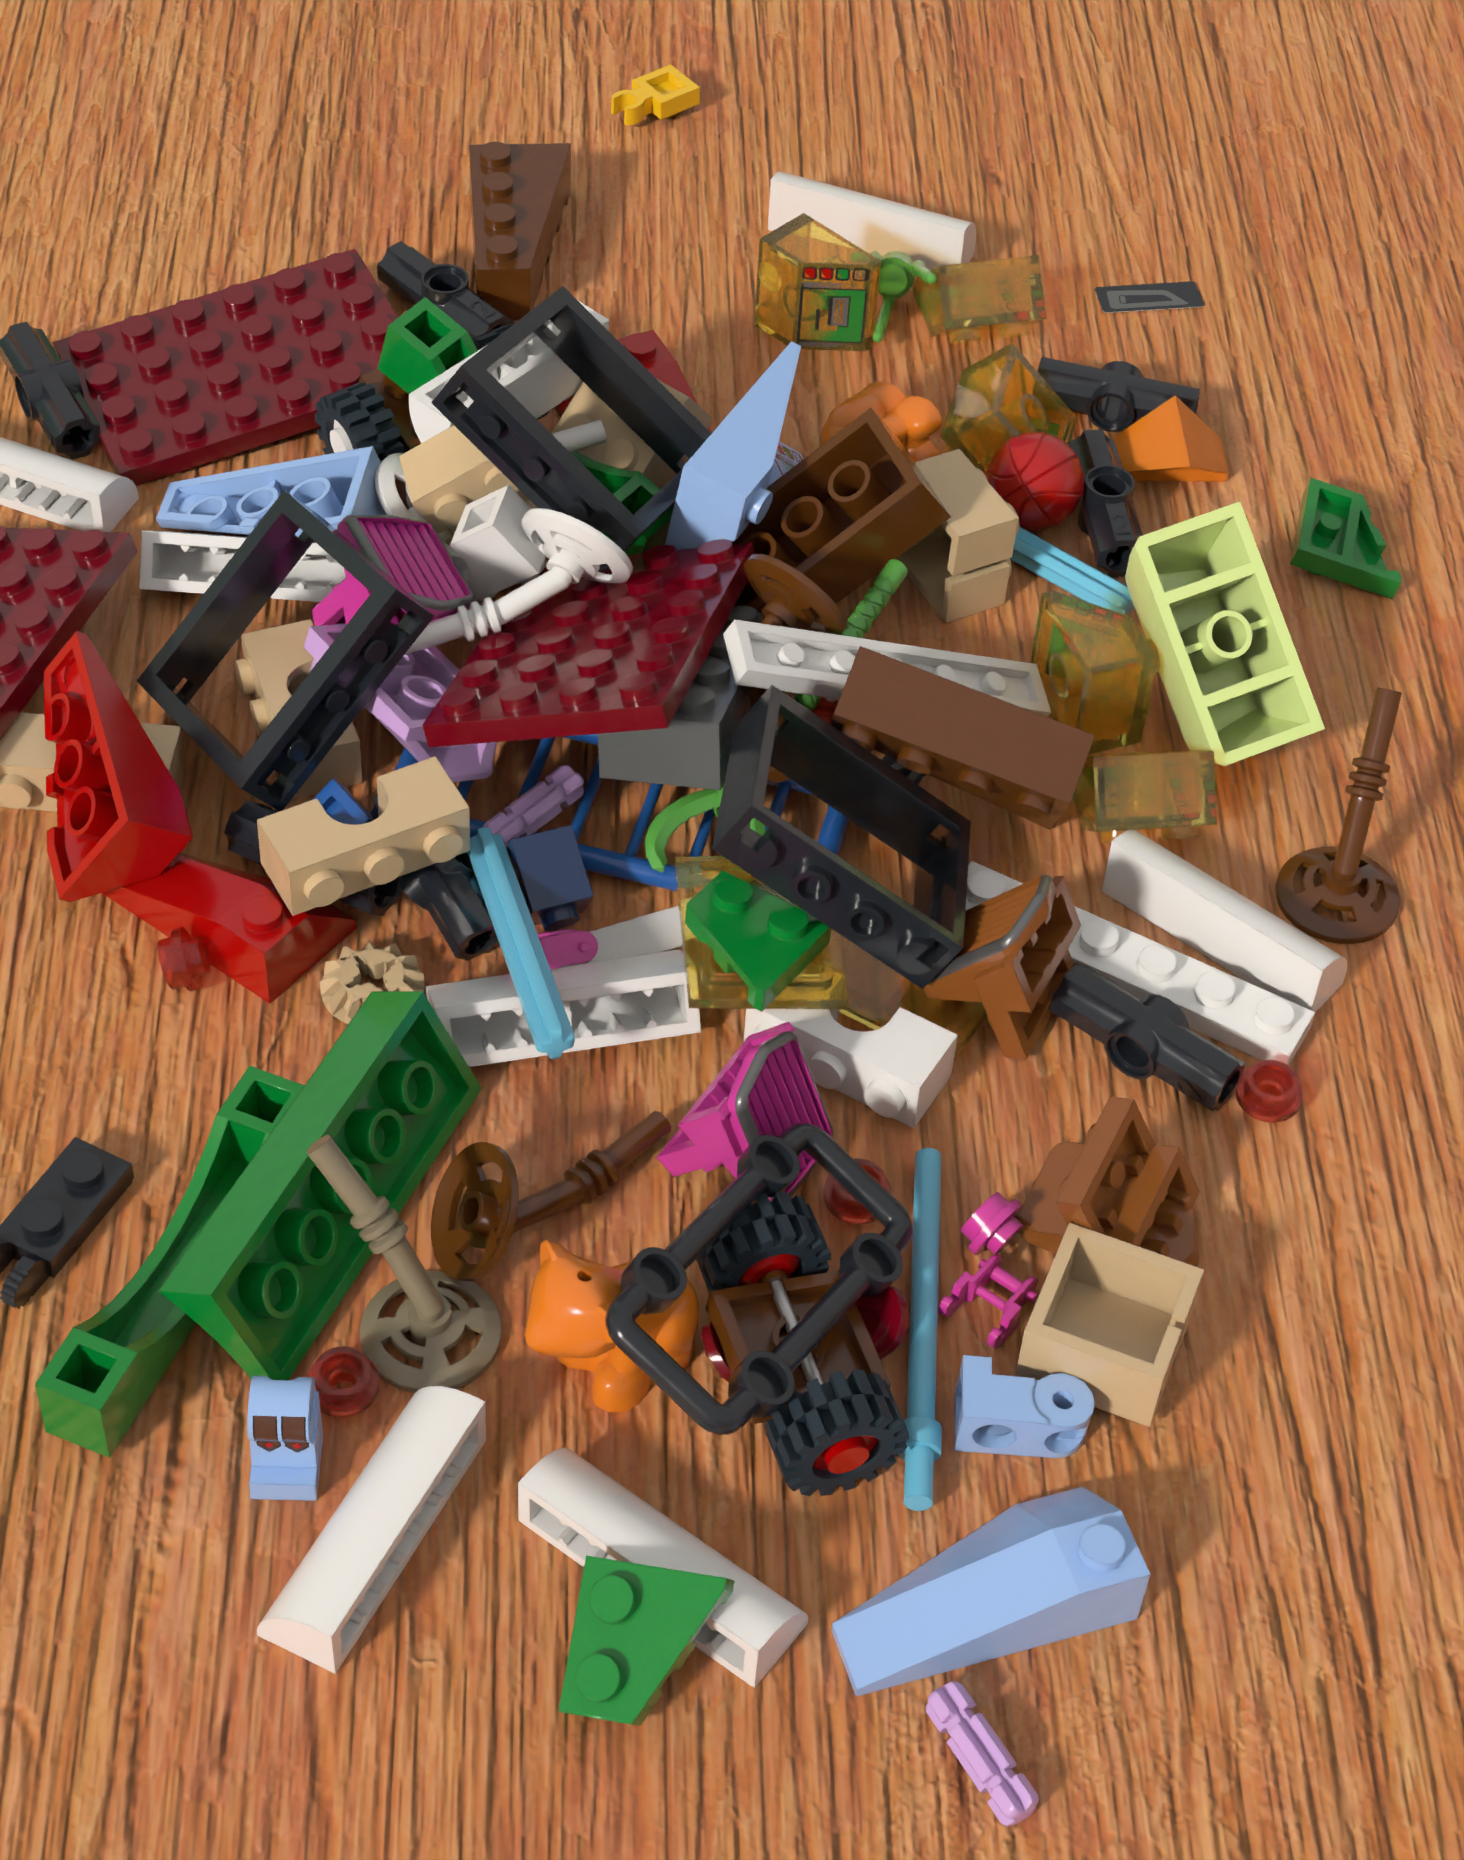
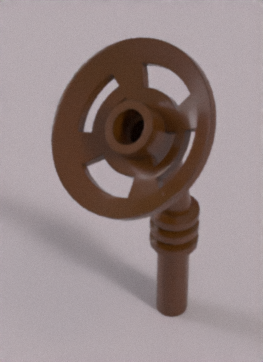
M753 554L744 563L745 574L756 594L766 604L761 611L764 617L761 621L762 624L789 628L796 627L803 630L842 635L846 630V620L835 602L817 584L800 571L781 560L764 554ZM810 607L820 616L824 625L814 622V617L809 610ZM749 687L751 708L768 689ZM778 714L776 729L786 720L780 714ZM770 766L768 775L770 781L783 782L789 779Z
M1377 687L1360 757L1353 758L1352 765L1357 767V771H1352L1349 774V779L1354 781V784L1346 786L1345 792L1351 796L1338 847H1320L1300 852L1290 858L1278 874L1275 894L1281 911L1298 929L1317 939L1339 944L1366 942L1385 933L1397 917L1400 895L1396 883L1381 865L1363 855L1362 852L1375 801L1383 800L1384 796L1378 789L1379 787L1386 786L1387 780L1382 777V774L1389 773L1391 767L1385 761L1401 700V692ZM1303 866L1307 868L1302 881L1303 892L1296 894L1293 880L1297 871ZM1317 873L1323 874L1321 885L1315 887L1313 882L1314 876ZM1360 883H1365L1367 886V894L1364 898L1358 894ZM1377 884H1380L1384 890L1385 901L1381 909L1376 913L1372 906L1378 892ZM1319 904L1334 911H1351L1354 921L1331 920L1313 911Z
M652 1112L602 1152L592 1150L588 1153L586 1158H582L575 1164V1167H570L565 1171L564 1180L519 1200L516 1170L507 1152L500 1146L487 1142H477L467 1146L452 1160L446 1169L433 1204L431 1241L436 1261L441 1270L450 1278L466 1282L483 1277L493 1269L502 1257L512 1233L580 1202L585 1204L592 1203L597 1198V1195H602L607 1191L608 1187H612L619 1181L618 1173L671 1132L670 1123L660 1112ZM492 1162L497 1164L503 1171L501 1182L486 1179L482 1166ZM466 1186L467 1189L463 1195L458 1213V1228L455 1229V1219L458 1203L463 1192V1189ZM470 1245L475 1248L485 1249L482 1261L476 1264L468 1263L461 1254Z

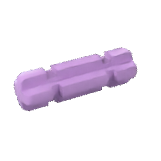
M560 766L545 778L548 784L545 781H540L504 809L507 815L504 812H500L486 822L483 827H489L492 834L501 835L506 848L510 840L519 838V836L532 835L563 811L560 805L563 808H567L583 795L582 785L584 780L580 773H575L569 766Z
M956 1681L949 1682L929 1695L926 1713L940 1733H949L951 1738L947 1741V1744L980 1793L989 1792L992 1798L987 1803L1000 1823L1008 1827L1014 1826L1027 1819L1036 1811V1805L1039 1802L1038 1794L1024 1774L1014 1773L1012 1769L1017 1763L985 1716L981 1713H973L972 1709L976 1706V1703L965 1687Z

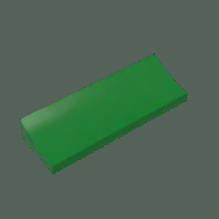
M372 991L158 1290V1292L213 1337L239 1364L250 1379H252V1376H267L272 1380H289L373 1254L369 1249L371 1241H363L359 1235L361 1229H354L351 1225L350 1219L353 1214L306 1153L307 1149L319 1138L330 1135L376 1197L385 1196L390 1204L388 1209L393 1208L399 1214L482 1089L423 991Z

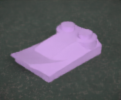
M346 624L309 627L304 648L313 656L310 671L341 633ZM436 646L404 655L364 708L373 714L418 762L436 756L452 782L487 778L493 773V758L498 742L428 747L422 725L460 671Z

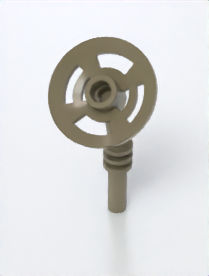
M330 1135L319 1138L307 1149L306 1153L353 1214L350 1219L351 1225L354 1229H361L359 1235L363 1241H371L369 1249L373 1254H383L397 1278L376 1293L363 1313L360 1324V1343L368 1365L385 1382L412 1393L428 1386L459 1389L473 1382L492 1364L500 1347L502 1335L501 1319L494 1301L485 1290L473 1281L456 1280L450 1278L442 1271H426L405 1236L408 1226L404 1221H397L399 1215L395 1209H388L390 1204L387 1198L374 1195ZM439 1285L447 1286L464 1293L476 1304L477 1307L470 1308L467 1302L460 1295L449 1289L439 1287ZM402 1292H405L408 1299L400 1305L395 1317L380 1318L388 1303ZM450 1304H452L457 1310L451 1311ZM465 1329L482 1334L478 1344L470 1354L457 1363L449 1365L445 1352L460 1342ZM407 1331H410L411 1342L403 1336ZM391 1340L394 1347L404 1356L423 1362L422 1369L399 1362L385 1350L383 1344Z

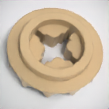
M370 939L361 950L355 951L343 946L339 959L325 961L324 976L322 981H320L321 998L325 1007L334 1017L346 1024H349L372 991H383L380 987L376 988L370 982L361 985L362 974H368L375 980L383 977L384 991H423L424 993V974L419 969L416 956H404L401 954L396 943L389 945L385 949L376 948Z

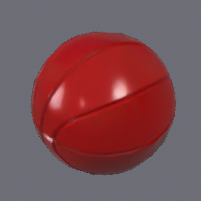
M1026 432L1011 437L994 453L987 468L986 478L988 483L1005 502L1013 506L1019 517V526L1025 530H1045L1059 525L1075 511L1083 495L1084 472L1077 453L1064 440L1046 432Z

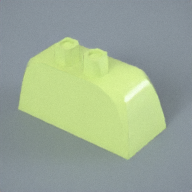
M1239 501L1140 536L1129 556L1125 575L1127 588L1181 734L1189 750L1214 764L1227 766L1324 730L1323 721L1241 502Z

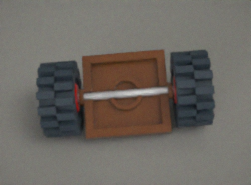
M777 1192L772 1201L769 1200L767 1193L760 1194L754 1200V1204L749 1205L696 1259L710 1293L705 1309L731 1373L750 1353L755 1351L771 1352L840 1278L839 1271L827 1272L829 1269L827 1261L831 1260V1253L809 1203L806 1204L804 1198L798 1195L790 1199L788 1192ZM856 1303L792 1372L795 1388L790 1399L771 1416L750 1419L751 1424L766 1422V1435L788 1488L792 1491L799 1489L801 1495L811 1496L817 1489L821 1496L832 1495L835 1487L842 1485L844 1491L856 1488L854 1481L862 1477L867 1482L879 1476L876 1471L878 1467L889 1469L897 1462L894 1455L903 1454L907 1448L905 1441L909 1440V1432L890 1391L891 1383Z

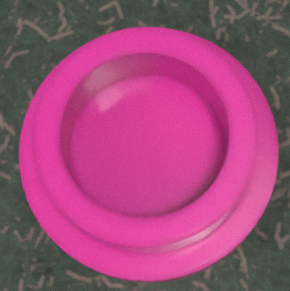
M999 1192L993 1194L973 1213L961 1229V1232L971 1241L968 1249L976 1256L986 1248L993 1254L1000 1253L1024 1226L1016 1218L1023 1209V1205L1017 1199L1009 1202Z

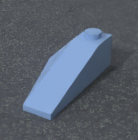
M792 341L683 466L665 545H673L676 547V550L699 548L704 543L718 539H726L733 542L750 522L758 525L762 521L773 499V493L768 491L767 487L801 350L800 345Z
M370 446L170 482L156 520L161 528L249 536L285 490L337 529L339 522L347 515H386L375 489V472L381 461L374 447ZM299 528L295 534L299 537L303 531Z
M1079 1487L1015 1504L833 1622L831 1632L857 1697L1137 1620L1151 1574L1122 1511L1087 1488Z

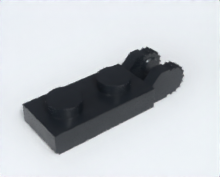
M77 1137L73 1138L0 1225V1274L13 1259L18 1260L15 1268L10 1271L8 1277L5 1278L4 1284H2L3 1288L0 1292L2 1294L0 1297L3 1300L2 1302L20 1309L21 1306L24 1307L27 1301L29 1302L30 1297L35 1295L49 1276L55 1278L132 1184L134 1179L132 1163Z

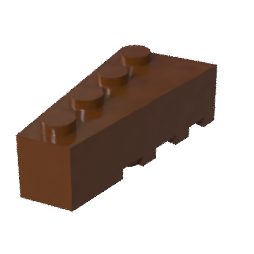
M489 142L483 145H469L470 201L476 294L512 320H520L534 309L543 281V270L546 262L550 260L553 250V239L556 231L559 232L562 222V211L564 205L568 204L571 194V143L505 144L502 142Z
M862 646L858 649L830 725L869 752L873 750L897 760L900 765L909 770L928 774L1049 830L1070 805L1095 735Z

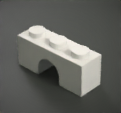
M510 485L467 504L450 546L444 543L473 592L474 600L479 603H483L484 598H493L499 591L514 584L530 582L543 571L547 563L546 556L537 549L522 528V519L525 513L532 508ZM535 531V534H536L537 538H539V539L544 543V541L540 538V536L538 535V533Z
M811 964L762 1012L753 1008L747 1001L744 1041L752 1034L789 1021L795 1028L793 1034L797 1036L812 1076L817 1084L827 1089H835L869 1106L877 1114L883 1117L894 1118L912 1128H915L952 1075L957 1034L901 1007L891 1020L879 1029L866 1032L848 1029L838 1023L843 979Z

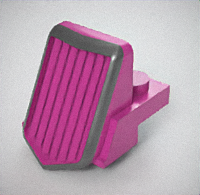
M347 515L339 522L337 530L432 613L434 618L431 621L456 614L457 607L464 605L469 610L471 602L475 601L469 585L437 531L430 523L393 515ZM344 568L346 578L336 585L312 609L314 625H347L372 592ZM400 608L391 622L397 625L407 612Z
M789 1021L748 1036L678 1124L679 1130L656 1157L673 1177L698 1169L709 1172L723 1164L737 1178V1161L754 1139L761 1135L778 1137L784 1130L797 1123H809L818 1126L833 1138V1127L797 1036L793 1034L795 1028ZM805 1151L798 1156L800 1162L798 1176L784 1191L788 1192L790 1198L817 1165V1162Z

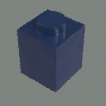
M572 825L510 840L506 850L534 925L542 923L545 931H551L578 922L580 920L579 914L585 911L593 898V893Z

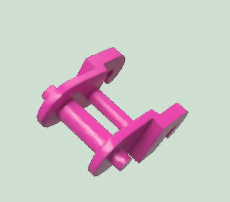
M562 929L537 933L550 969L591 961L598 951L597 939L588 931Z
M997 1253L993 1254L988 1261L982 1259L978 1265L980 1269L974 1276L965 1271L954 1283L951 1297L946 1295L938 1309L940 1314L948 1318L964 1301L972 1302L978 1295L1003 1311L999 1329L994 1327L987 1339V1344L994 1349H998L1018 1327L1021 1308L1028 1300L1033 1303L1038 1296L1034 1292L1038 1279L1031 1276L1023 1282L1000 1267L1002 1256ZM992 1279L1014 1293L1007 1302L985 1288Z

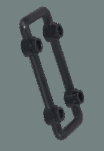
M797 1123L784 1130L778 1137L761 1135L753 1140L738 1159L737 1178L665 1249L657 1247L643 1249L628 1264L621 1275V1293L612 1300L606 1311L605 1325L609 1337L627 1357L700 1427L718 1435L732 1434L742 1428L751 1418L769 1417L777 1412L794 1392L795 1382L792 1372L860 1297L881 1294L900 1276L903 1269L900 1253L907 1247L913 1235L912 1220L904 1206L818 1126L809 1123ZM805 1151L865 1207L885 1229L880 1234H861L854 1240L840 1258V1278L771 1352L755 1351L745 1357L729 1377V1398L723 1404H720L651 1338L635 1320L641 1314L662 1313L669 1309L686 1288L687 1276L685 1270L760 1194L767 1193L769 1198L775 1197L777 1192H784L798 1176L800 1171L798 1156Z

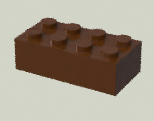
M869 408L769 485L767 490L773 493V499L766 515L758 525L750 522L732 544L753 543L755 554L768 555L792 566L817 584L837 604L881 571L889 560L897 559L946 522L951 516L900 440L876 412ZM748 580L734 606H749L756 609L757 612H761L766 604L756 594ZM812 607L809 608L815 621L820 616Z

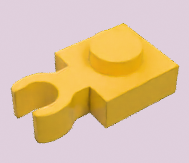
M670 64L633 79L632 90H621L612 95L611 114L615 115L624 111L625 125L637 124L643 120L645 115L653 113L662 120L698 105L700 102V87Z

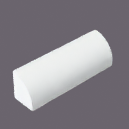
M782 171L775 173L771 178L768 215L769 231L858 255H869L870 252L876 251L883 256L888 252L899 251L908 255L912 261L922 260L925 263V267L936 276L959 282L975 253L976 226L973 222Z
M581 303L609 331V319ZM553 323L548 326L556 336L561 332ZM537 335L490 372L536 419L574 395L583 382ZM480 350L409 394L410 417L421 443L453 426L431 402L460 366ZM465 392L457 397L467 408L473 403V400Z
M0 437V505L79 531L99 530L111 532L139 499L137 488L129 478Z
M142 530L139 589L204 594L247 537ZM313 542L270 598L321 602L336 585L346 578L344 567L316 542Z
M1133 829L1127 830L1112 840L1102 887L1103 893L1244 981L1312 1010L1315 1013L1343 985L1347 972V960L1343 956Z
M680 949L550 969L575 1036L574 1046L564 1050L563 1053L701 1032L696 970ZM510 974L426 986L428 1001L469 1067L547 1056V1053L536 1050Z
M428 1386L415 1392L259 1624L257 1636L334 1674L337 1673L486 1442L485 1401L463 1391L443 1386Z
M560 1448L546 1455L518 1482L519 1522L583 1567L586 1556L734 1580L733 1593L725 1604H718L693 1641L697 1643L695 1647L753 1688L759 1684L808 1625V1615L568 1448Z

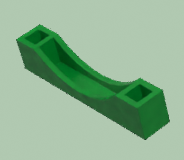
M424 297L388 325L378 369L406 393L410 394L478 350L468 331ZM577 451L570 452L633 515L661 490L638 471L618 469L592 460ZM674 506L625 552L626 555L642 554L652 547L665 545ZM605 530L601 532L614 543L616 542Z
M249 1065L216 1114L207 1143L190 1184L171 1221L150 1255L133 1278L110 1303L90 1319L72 1328L35 1383L46 1433L108 1458L111 1457L196 1324L193 1319L158 1292V1290L305 1085Z

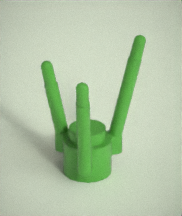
M872 251L869 255H859L850 259L852 267H872L874 269L872 275L873 285L876 291L883 296L873 333V340L877 343L881 342L884 337L896 298L907 294L913 285L915 276L929 284H934L937 280L936 275L925 267V263L922 260L912 261L908 255L899 251L888 252L883 256L876 251Z

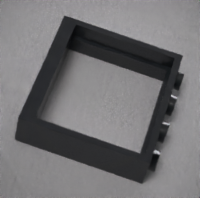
M564 286L461 365L431 402L537 508L558 511L572 516L600 532L605 530L624 552L674 506L683 466L686 464L681 458L686 455L690 459L712 434ZM551 323L561 331L558 336L548 328ZM536 335L677 474L634 515L490 374L491 371ZM463 392L473 400V403L468 408L457 398ZM607 564L600 565V570L603 573L609 568Z
M284 490L140 675L137 682L242 790L276 810L282 811L434 618V615L322 516ZM300 528L303 532L298 537L295 533ZM315 541L372 593L246 755L243 756L193 706L190 700ZM402 608L407 613L396 625L391 620L399 609ZM183 678H186V683L178 690L176 687ZM275 770L280 773V776L271 785L267 779Z
M771 685L735 726L712 849L921 989L963 949L971 821L774 685ZM778 714L786 718V721L776 729ZM770 766L915 863L917 869L913 906L763 806ZM753 818L769 828L763 835L750 828V822ZM940 824L948 829L949 832L937 839L931 833Z

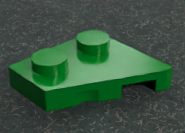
M1310 478L1302 496L1290 565L1393 599L1402 579L1398 570L1387 569L1381 556L1387 545L1380 530L1371 521L1372 513L1364 496Z
M724 870L695 895L686 906L685 924L701 943L706 944L712 949L713 959L726 974L736 972L748 986V1002L753 1008L761 1012L830 943L832 930L830 927L806 911Z
M586 1556L558 1712L641 1726L662 1696V1686L671 1673L682 1667L697 1645L693 1641L718 1604H725L733 1593L735 1581L724 1577Z

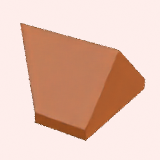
M1176 395L1113 438L1122 467L1132 475L1135 481H1227L1228 470L1220 437Z

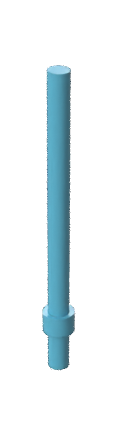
M923 1148L915 1154L906 1419L903 1420L909 1432V1440L905 1441L907 1445L905 1452L898 1454L905 1461L903 1503L905 1507L914 1511H924L933 1505L934 1462L941 1457L942 1426L935 1420L942 1155L933 1148Z

